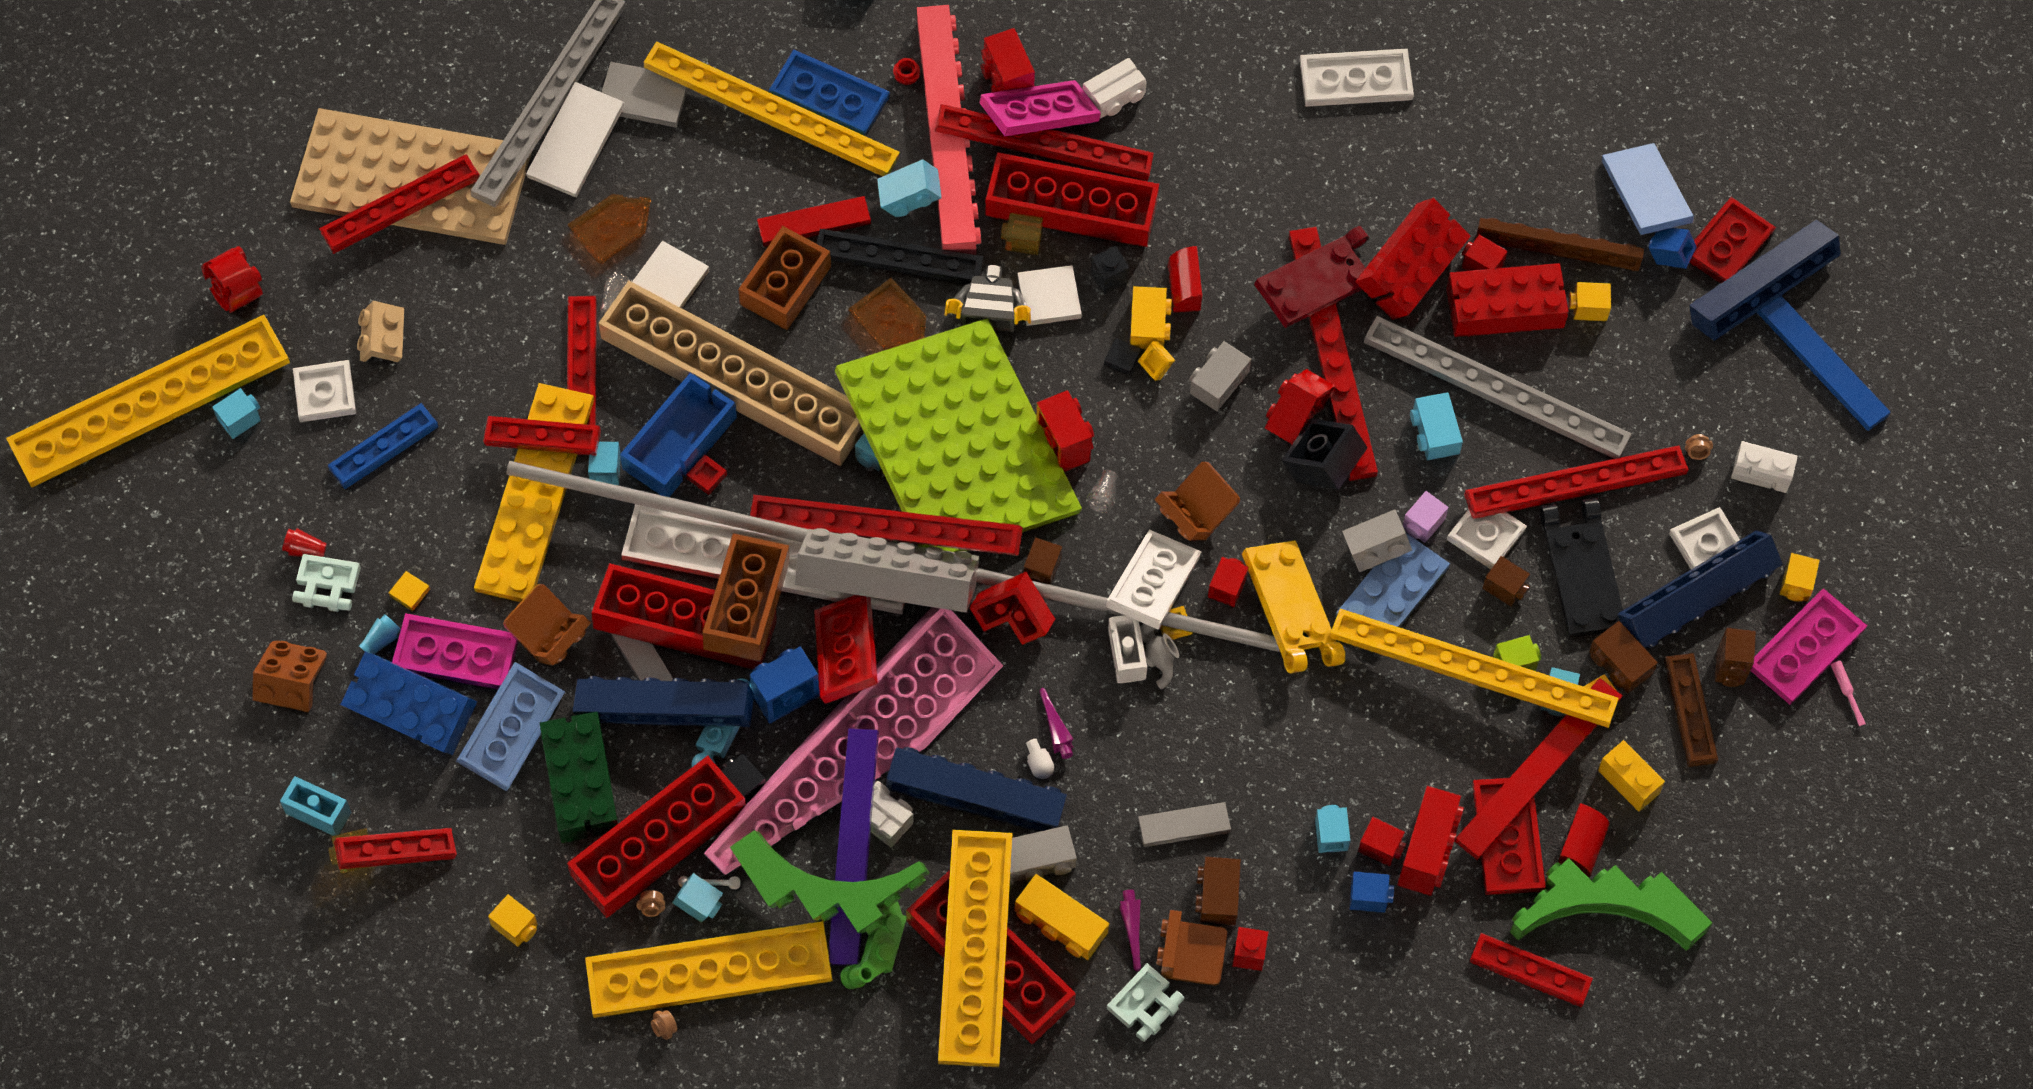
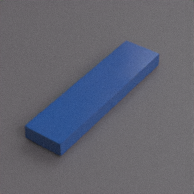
M420 403L328 464V468L342 487L347 489L439 427L438 423L424 405Z

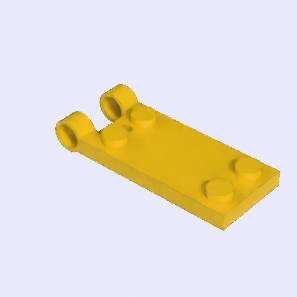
M1296 540L1245 548L1242 553L1246 566L1249 567L1250 577L1283 657L1287 672L1291 674L1305 671L1308 661L1304 649L1316 647L1320 648L1322 660L1327 667L1344 664V647L1340 642L1330 638L1332 629Z

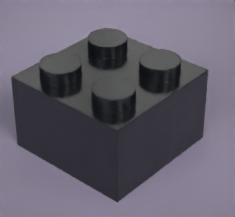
M1310 418L1281 461L1296 483L1339 490L1368 447L1353 425Z

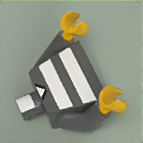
M996 265L987 266L985 277L974 276L971 284L964 285L953 299L946 301L944 315L947 316L949 313H954L957 319L961 317L962 326L988 318L993 330L1014 332L1015 324H1018V321L1026 320L1028 324L1031 323L1030 307L1027 306L1020 291L1013 288L1012 280L1002 278V268Z

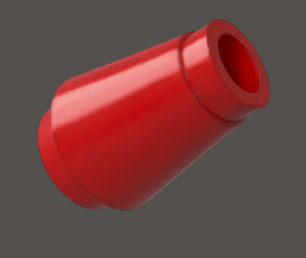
M298 528L296 530L288 529L282 551L288 552V556L302 557L303 554L324 557L327 543Z

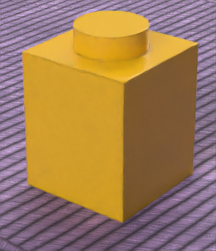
M1577 282L1574 293L1570 292L1569 309L1574 310V320L1607 321L1611 310V284Z
M1791 553L1785 567L1779 595L1787 596L1789 600L1796 602H1808L1813 592L1820 560Z
M509 894L488 916L491 926L517 947L523 941L528 942L537 931L536 927L538 924L535 915Z

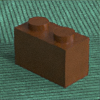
M1620 621L1594 639L1589 650L1595 664L1599 667L1603 666L1610 674L1612 682L1617 687L1623 688L1627 693L1654 674L1658 664Z
M1726 628L1716 652L1715 682L1723 683V685L1728 687H1737L1745 684L1754 664L1756 631Z
M1205 857L1204 866H1198L1197 884H1202V895L1196 894L1195 912L1201 913L1200 923L1236 925L1241 859Z

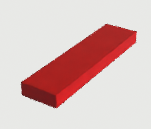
M865 196L759 218L757 219L763 247H767L782 226L805 238L818 236L820 229L841 231L871 224V218Z
M488 416L483 442L485 446L597 456L601 428L598 425Z
M451 828L336 838L334 841L339 869L455 859L457 855Z
M1483 933L1480 934L1470 959L1472 964L1581 1008L1593 980L1590 976Z

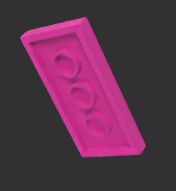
M1076 80L981 94L979 102L1004 136L1099 122L1101 115L1099 109Z
M1823 588L1754 657L1751 672L1791 705L1865 631L1867 625Z
M405 613L392 663L421 676L499 689L513 665L519 641L510 632Z

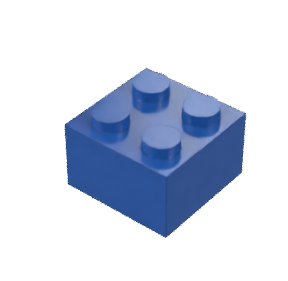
M801 646L794 650H785L778 656V659L769 664L762 663L756 666L752 673L749 674L754 700L769 724L820 697L818 673Z

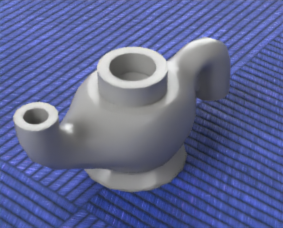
M1142 624L1140 630L1142 640L1146 643V663L1151 668L1156 666L1162 671V677L1156 681L1158 687L1162 690L1171 682L1174 658H1179V651L1173 640L1166 633L1162 637L1156 636L1154 634L1156 628Z

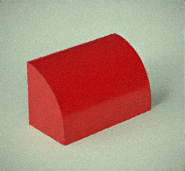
M1192 246L1176 251L1168 259L1173 313L1201 311L1202 287L1197 246Z
M1580 803L1558 862L1562 865L1569 858L1586 876L1591 877L1610 826L1608 819L1599 811Z

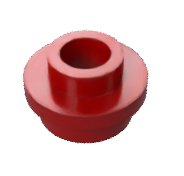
M903 58L893 68L894 78L901 84H913L920 77V67L913 59ZM905 71L911 72L910 74H903Z

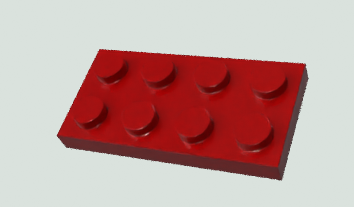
M853 595L814 610L820 698L826 704L877 685L871 597Z
M1509 778L1473 780L1472 787L1476 815ZM1534 797L1482 854L1481 862L1485 895L1541 892L1546 889Z

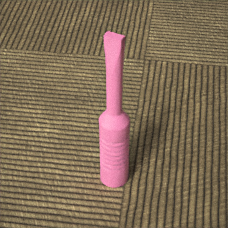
M1836 661L1831 664V668L1842 693L1847 696L1859 727L1863 726L1866 723L1853 697L1854 689L1842 662Z

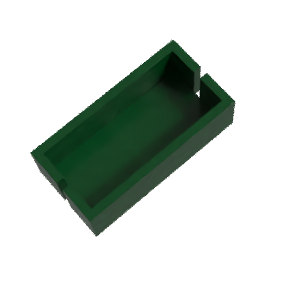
M598 712L571 716L572 722L569 723L566 722V718L539 722L561 843L588 838L584 822L590 821L593 837L606 834L618 824Z

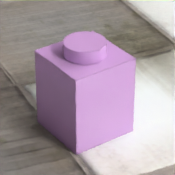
M1425 491L1405 514L1403 527L1410 536L1415 539L1419 538L1425 543L1444 522L1449 507Z

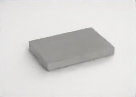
M610 62L601 93L624 102L625 107L619 117L677 128L688 88L646 68Z

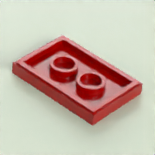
M1730 197L1694 240L1697 248L1690 263L1719 283H1723L1739 270L1745 268L1775 232L1776 227Z

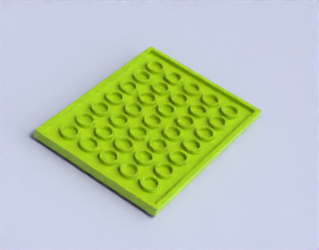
M988 318L836 366L835 373L902 512L1020 525L1023 527V533L1079 514L1082 510L1062 467L1060 468L1058 465V459L1046 440L1041 424H1038L1036 420V414ZM918 544L919 547H931L930 545ZM940 547L944 551L951 552L969 551L964 549Z

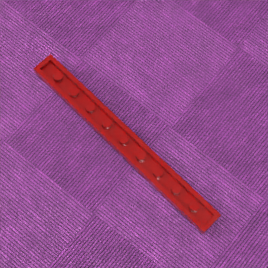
M1317 227L1289 231V240L1294 260L1321 247ZM1336 303L1309 316V321L1323 377L1326 381L1335 385L1329 397L1334 422L1353 425L1368 447L1349 474V481L1377 477L1378 470Z
M762 495L753 496L750 516L805 529L823 528L832 533H853L863 538L879 537L888 541L910 542L913 544L1015 556L1019 554L1023 530L1022 526Z

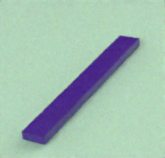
M848 728L835 881L860 882L866 881L879 740L878 730ZM841 906L837 908L839 913L832 917L828 954L830 965L849 966L859 964L862 934L857 932Z

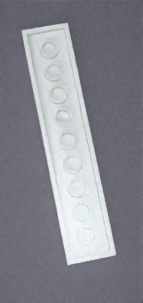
M635 504L621 555L622 560L719 579L732 534L734 533L789 545L790 563L781 591L835 602L855 595L795 585L797 556L802 542ZM871 597L872 609L903 614L904 602Z

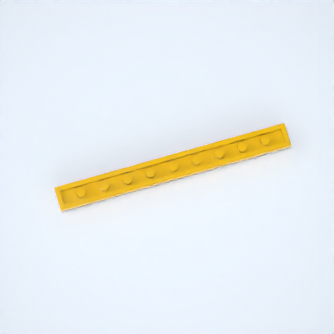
M657 41L644 61V68L880 176L890 174L899 159V151Z
M1343 609L1339 610L1330 634L1332 639L1607 728L1610 726L1619 699Z

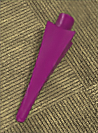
M1041 688L1039 692L1048 719L1054 754L1060 751L1062 758L1068 759L1073 756L1071 749L1074 748L1071 743L1073 737L1056 712L1046 689Z
M1134 890L1123 891L1124 901H1120L1121 905H1119L1131 948L1134 970L1138 972L1141 969L1139 946L1141 899L1135 900Z

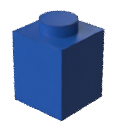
M1679 228L1656 231L1655 236L1651 238L1649 243V250L1656 264L1685 269L1697 248L1690 231Z
M1354 872L1351 880L1350 910L1385 913L1387 904L1393 903L1394 885H1389V875Z

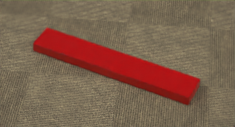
M465 154L319 228L320 233L332 253L335 254L476 182L480 174L468 155Z
M596 296L568 297L567 389L593 395L594 402L587 425H596L597 299Z

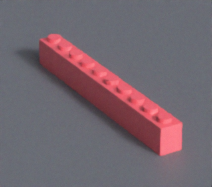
M949 5L917 7V26L933 166L938 169L942 197L937 200L942 250L976 255V244H981L980 227L974 226V220H978L977 203H972L971 196H975L976 191L974 179H969L968 172H973L972 156H966V148H970V140L935 132L940 104L961 108L960 101H965L963 84L958 85L957 79L962 77L961 61H955V55L959 54L958 38H953L952 31L957 30L955 15H950Z

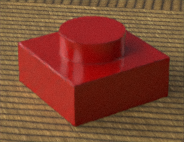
M704 455L686 475L687 480L710 495L727 476V470Z

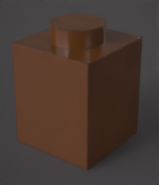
M1035 537L1024 565V572L1028 573L1032 581L1052 584L1062 559V546Z
M1500 556L1485 577L1482 589L1507 605L1512 606L1516 599L1521 601L1530 589V586L1527 585L1530 574Z

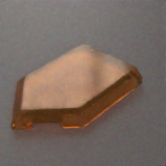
M611 194L570 222L568 227L599 264H602L646 234L651 198L623 197V195Z
M892 278L848 308L853 317L883 349L904 345L923 339L925 336L926 314Z

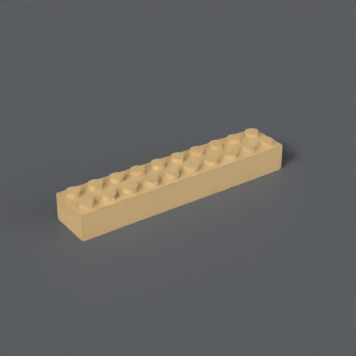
M631 281L626 283L599 322L601 339L681 382L691 372L711 386V393L716 389L734 401L736 411L840 467L864 432L846 395Z

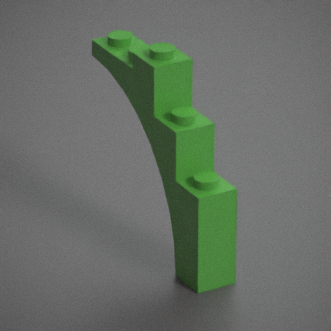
M752 831L730 846L769 907L775 908L778 906L779 909H782L794 900L793 895L797 894L813 920L819 921L822 919L825 922L838 914L837 908L841 906L857 932L861 934L867 932L868 935L883 926L881 921L887 916L881 909V906L885 905L886 908L892 906L901 899L900 893L908 888L913 891L926 882L924 877L929 874L925 865L918 861L899 873L877 880L860 882L833 881L810 875L791 865L774 851L758 831Z
M1568 858L1562 865L1557 862L1547 871L1546 889L1534 898L1533 902L1535 904L1527 910L1524 907L1512 918L1514 923L1510 933L1517 940H1520L1535 928L1557 918L1580 913H1607L1626 916L1646 923L1668 935L1687 951L1709 931L1712 922L1662 872L1655 878L1650 875L1637 887L1615 865L1609 871L1606 869L1601 870L1591 881Z

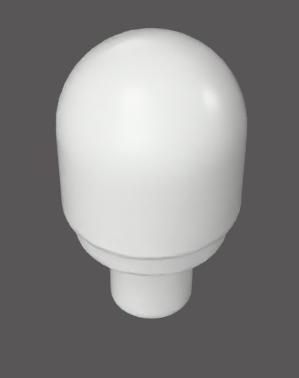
M1037 739L1026 742L1030 752L1027 756V762L1033 775L1039 779L1049 778L1054 772V763L1049 752L1045 748H1040Z

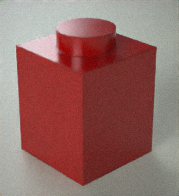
M1479 234L1474 243L1469 241L1461 254L1464 257L1462 268L1467 271L1502 268L1508 251Z
M1222 557L1209 585L1208 597L1235 607L1246 582L1249 567L1245 566L1238 559Z
M1372 817L1360 841L1358 852L1390 867L1393 859L1399 860L1404 852L1406 843L1402 841L1405 832Z
M1239 927L1232 966L1262 971L1268 931Z

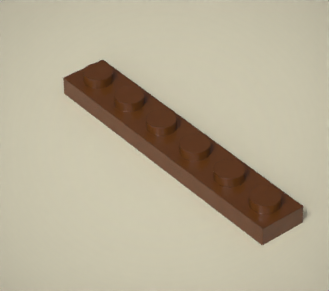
M1480 218L1476 238L1480 234L1497 245L1639 271L1644 254V248L1636 247L1633 244L1612 243L1602 238L1591 239L1576 233H1559L1549 228L1538 229L1528 227L1522 223L1511 224L1501 222L1496 218Z

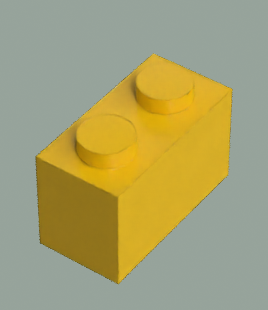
M1133 286L1131 345L1146 350L1153 341L1158 340L1164 347V340H1170L1171 324L1165 323L1166 315L1171 316L1172 299H1166L1167 288Z
M1624 740L1603 757L1598 769L1638 812L1660 794L1665 783Z

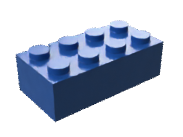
M690 372L621 452L622 469L661 496L670 497L683 482L682 474L687 477L686 474L706 455L737 418L735 402L716 389L711 393V386Z
M365 651L354 674L359 679L357 682L351 681L340 705L409 737L420 740V742L444 753L453 755L478 701Z

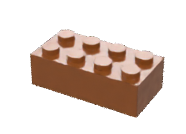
M732 534L703 629V648L705 650L761 661L790 563L789 545Z

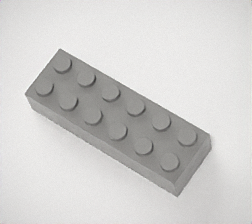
M823 528L809 529L798 552L795 585L967 613L976 588L979 556L971 555V553L966 551H944L940 547L935 546L928 548L919 547L910 542H888L879 537L869 539L858 537L853 533H832Z

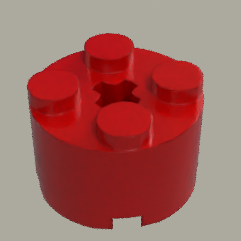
M240 246L231 248L201 266L204 279H211L212 287L209 289L212 295L225 311L229 310V313L263 295V291L258 284L262 281V277L255 266H249L246 261L247 257Z

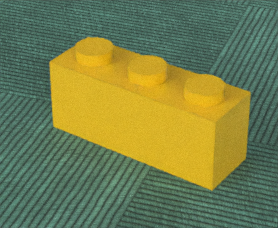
M1037 874L1034 875L1015 901V911L1023 922L1029 925L1031 923L1041 928L1044 936L1052 941L1057 939L1066 945L1065 948L1070 954L1077 958L1082 956L1089 960L1108 934L1109 923Z

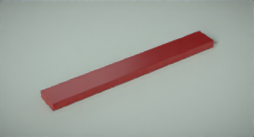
M940 104L935 132L1147 181L1150 176L1154 154L1052 129L1004 136L989 115Z
M1680 445L1468 489L1465 490L1464 496L1472 519L1685 475L1689 469Z
M1601 678L1590 688L1619 698L1618 702L1622 698L1619 692ZM1566 715L1462 830L1454 842L1478 860L1598 724Z

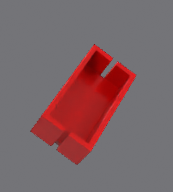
M1434 197L1415 205L1355 281L1372 299L1389 292L1392 294L1379 298L1376 302L1392 320L1407 316L1412 312L1471 237L1455 219L1448 220L1450 214Z
M1560 263L1450 272L1446 290L1449 308L1452 310L1451 320L1454 337L1564 328L1569 311L1565 290H1563L1564 283Z

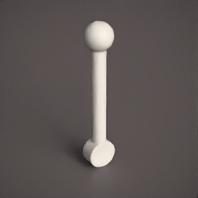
M687 876L679 878V886L682 887L688 879ZM735 876L729 880L703 879L710 885L729 886L734 890L740 887V879Z

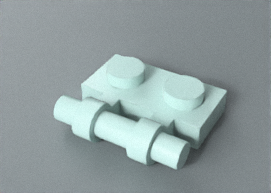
M303 554L296 581L298 585L306 586L305 592L294 591L292 601L302 603L304 607L313 608L315 605L327 607L329 611L339 612V610L350 611L352 600L341 597L343 592H355L361 569L360 564ZM317 588L332 590L330 596L316 594Z
M1147 963L1107 1005V1010L1128 1028L1138 1020L1143 1027L1136 1035L1145 1042L1151 1034L1155 1035L1161 1029L1160 1025L1169 1015L1173 1016L1179 1010L1178 1006L1185 998L1178 991L1170 998L1163 993L1169 987L1170 982ZM1156 1001L1161 1007L1151 1017L1145 1011Z

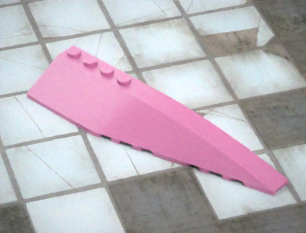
M932 607L876 665L878 684L846 696L762 786L704 854L724 875L728 874L741 865L730 846L752 831L760 832L769 845L772 846L790 832L799 829L812 818L821 815L842 801L848 728L879 731L876 780L890 769L896 747L901 749L910 747L919 752L925 749L1003 665L952 610Z

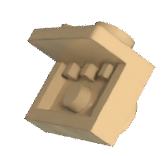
M372 301L359 315L358 323L361 326V335L358 339L357 349L360 351V361L366 362L373 356L398 362L402 358L404 308Z

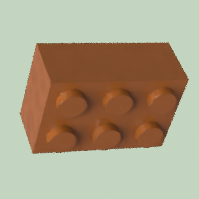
M782 226L739 287L740 305L788 330L831 268L830 251Z

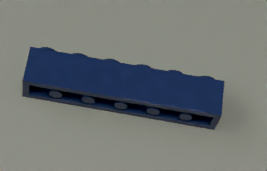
M1816 219L1690 304L1692 325L1715 341L1841 255L1839 235Z
M1757 530L1618 613L1621 623L1644 648L1655 646L1658 644L1659 639L1680 631L1682 625L1703 617L1707 610L1726 603L1730 596L1737 592L1748 590L1752 583L1760 578L1771 576L1775 569L1782 566L1783 563L1772 536Z
M590 676L587 679H577L573 713L576 716L598 712L600 723L750 727L754 693L748 683L738 679H733L729 682H717L712 679L689 682L682 678H675L672 681H660L651 677L644 680H632L627 677L604 680L601 677Z
M896 747L886 780V787L890 791L1038 832L1058 828L1067 794L1061 793V790L1055 787L1046 786L1042 788L1033 785L1031 781L1018 778L1013 780L1006 778L997 771L984 772L977 770L975 766L968 763L955 764L948 762L945 757L939 755H932L930 757L920 754L918 750L910 747H904L903 749Z

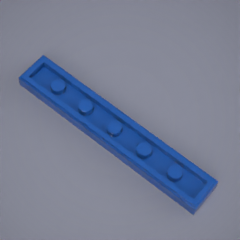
M1782 296L1757 312L1867 431L1890 415L1891 412Z

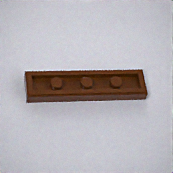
M1694 653L1666 656L1664 663L1688 767L1716 764L1718 756Z

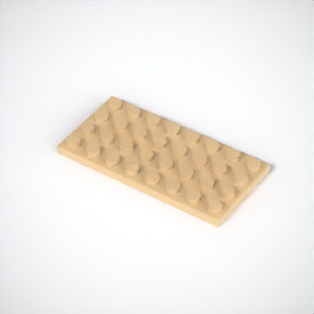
M318 108L290 204L293 208L345 216L465 154L468 155L481 175L503 140ZM531 154L496 208L471 197V189L476 183L474 182L392 225L506 245Z

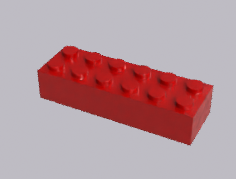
M997 152L986 196L985 216L1147 247L1158 203L1159 184Z
M610 563L592 609L593 629L754 669L763 663L777 618L775 611L760 662L705 650L703 648V629L715 590Z
M706 756L567 863L570 875L604 916L608 918L731 823L746 806L745 797L711 758Z
M950 871L942 876L906 910L907 923L944 959ZM1007 927L1002 1016L1033 1045L1075 1005L1076 993Z

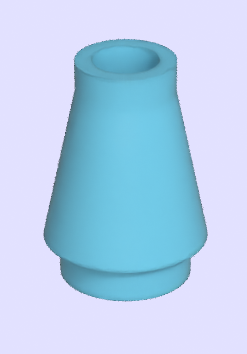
M384 614L381 619H376L359 647L366 652L376 654L398 638L397 634L401 631V628Z

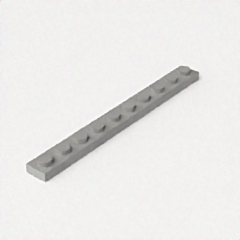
M595 0L471 189V197L496 208L563 105L575 82H578L626 8V1Z
M1376 316L1365 336V344L1613 459L1621 457L1632 433L1379 316Z

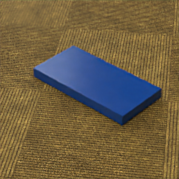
M796 50L792 51L768 91L863 136H867L890 97L889 91Z

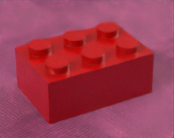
M1430 786L1426 787L1397 886L1432 896L1434 886L1441 887L1464 807L1459 806L1460 795Z

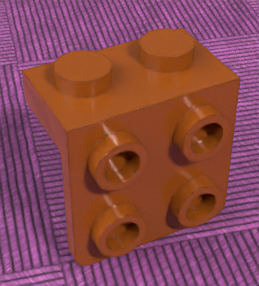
M1201 462L1175 492H1161L1154 500L1161 506V513L1176 523L1179 527L1178 532L1187 540H1206L1239 504L1240 497L1209 462Z
M544 584L535 585L503 622L504 627L539 663L548 665L560 663L566 657L567 649L584 637L586 634L585 629L591 624L584 615L571 613Z
M272 641L253 672V701L309 712L313 703V682L326 661L327 653L314 647L290 644L286 641Z
M1170 910L1169 920H1162L1160 937L1166 938L1165 948H1158L1156 965L1162 966L1161 975L1166 979L1213 986L1218 985L1222 975L1227 930L1222 927L1182 922V911Z

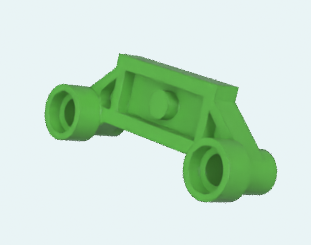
M898 902L888 908L885 905L881 906V909L887 916L881 921L883 926L868 936L861 962L846 966L842 970L841 982L847 989L861 988L865 983L871 982L873 978L882 972H892L906 922V916L902 914Z

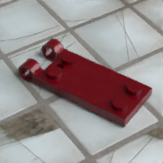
M1357 226L1345 236L1258 278L1254 286L1283 326L1287 328L1362 290L1355 281L1364 271L1365 266L1353 250L1364 245L1369 240V236L1362 226Z

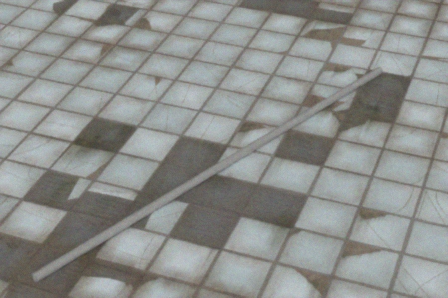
M509 461L506 474L802 543L809 530ZM978 568L976 583L994 586L1014 576ZM1032 581L1042 598L1123 616L1121 613L1106 608L1108 600L1106 597ZM1168 612L1161 624L1280 652L1275 637L1171 612Z

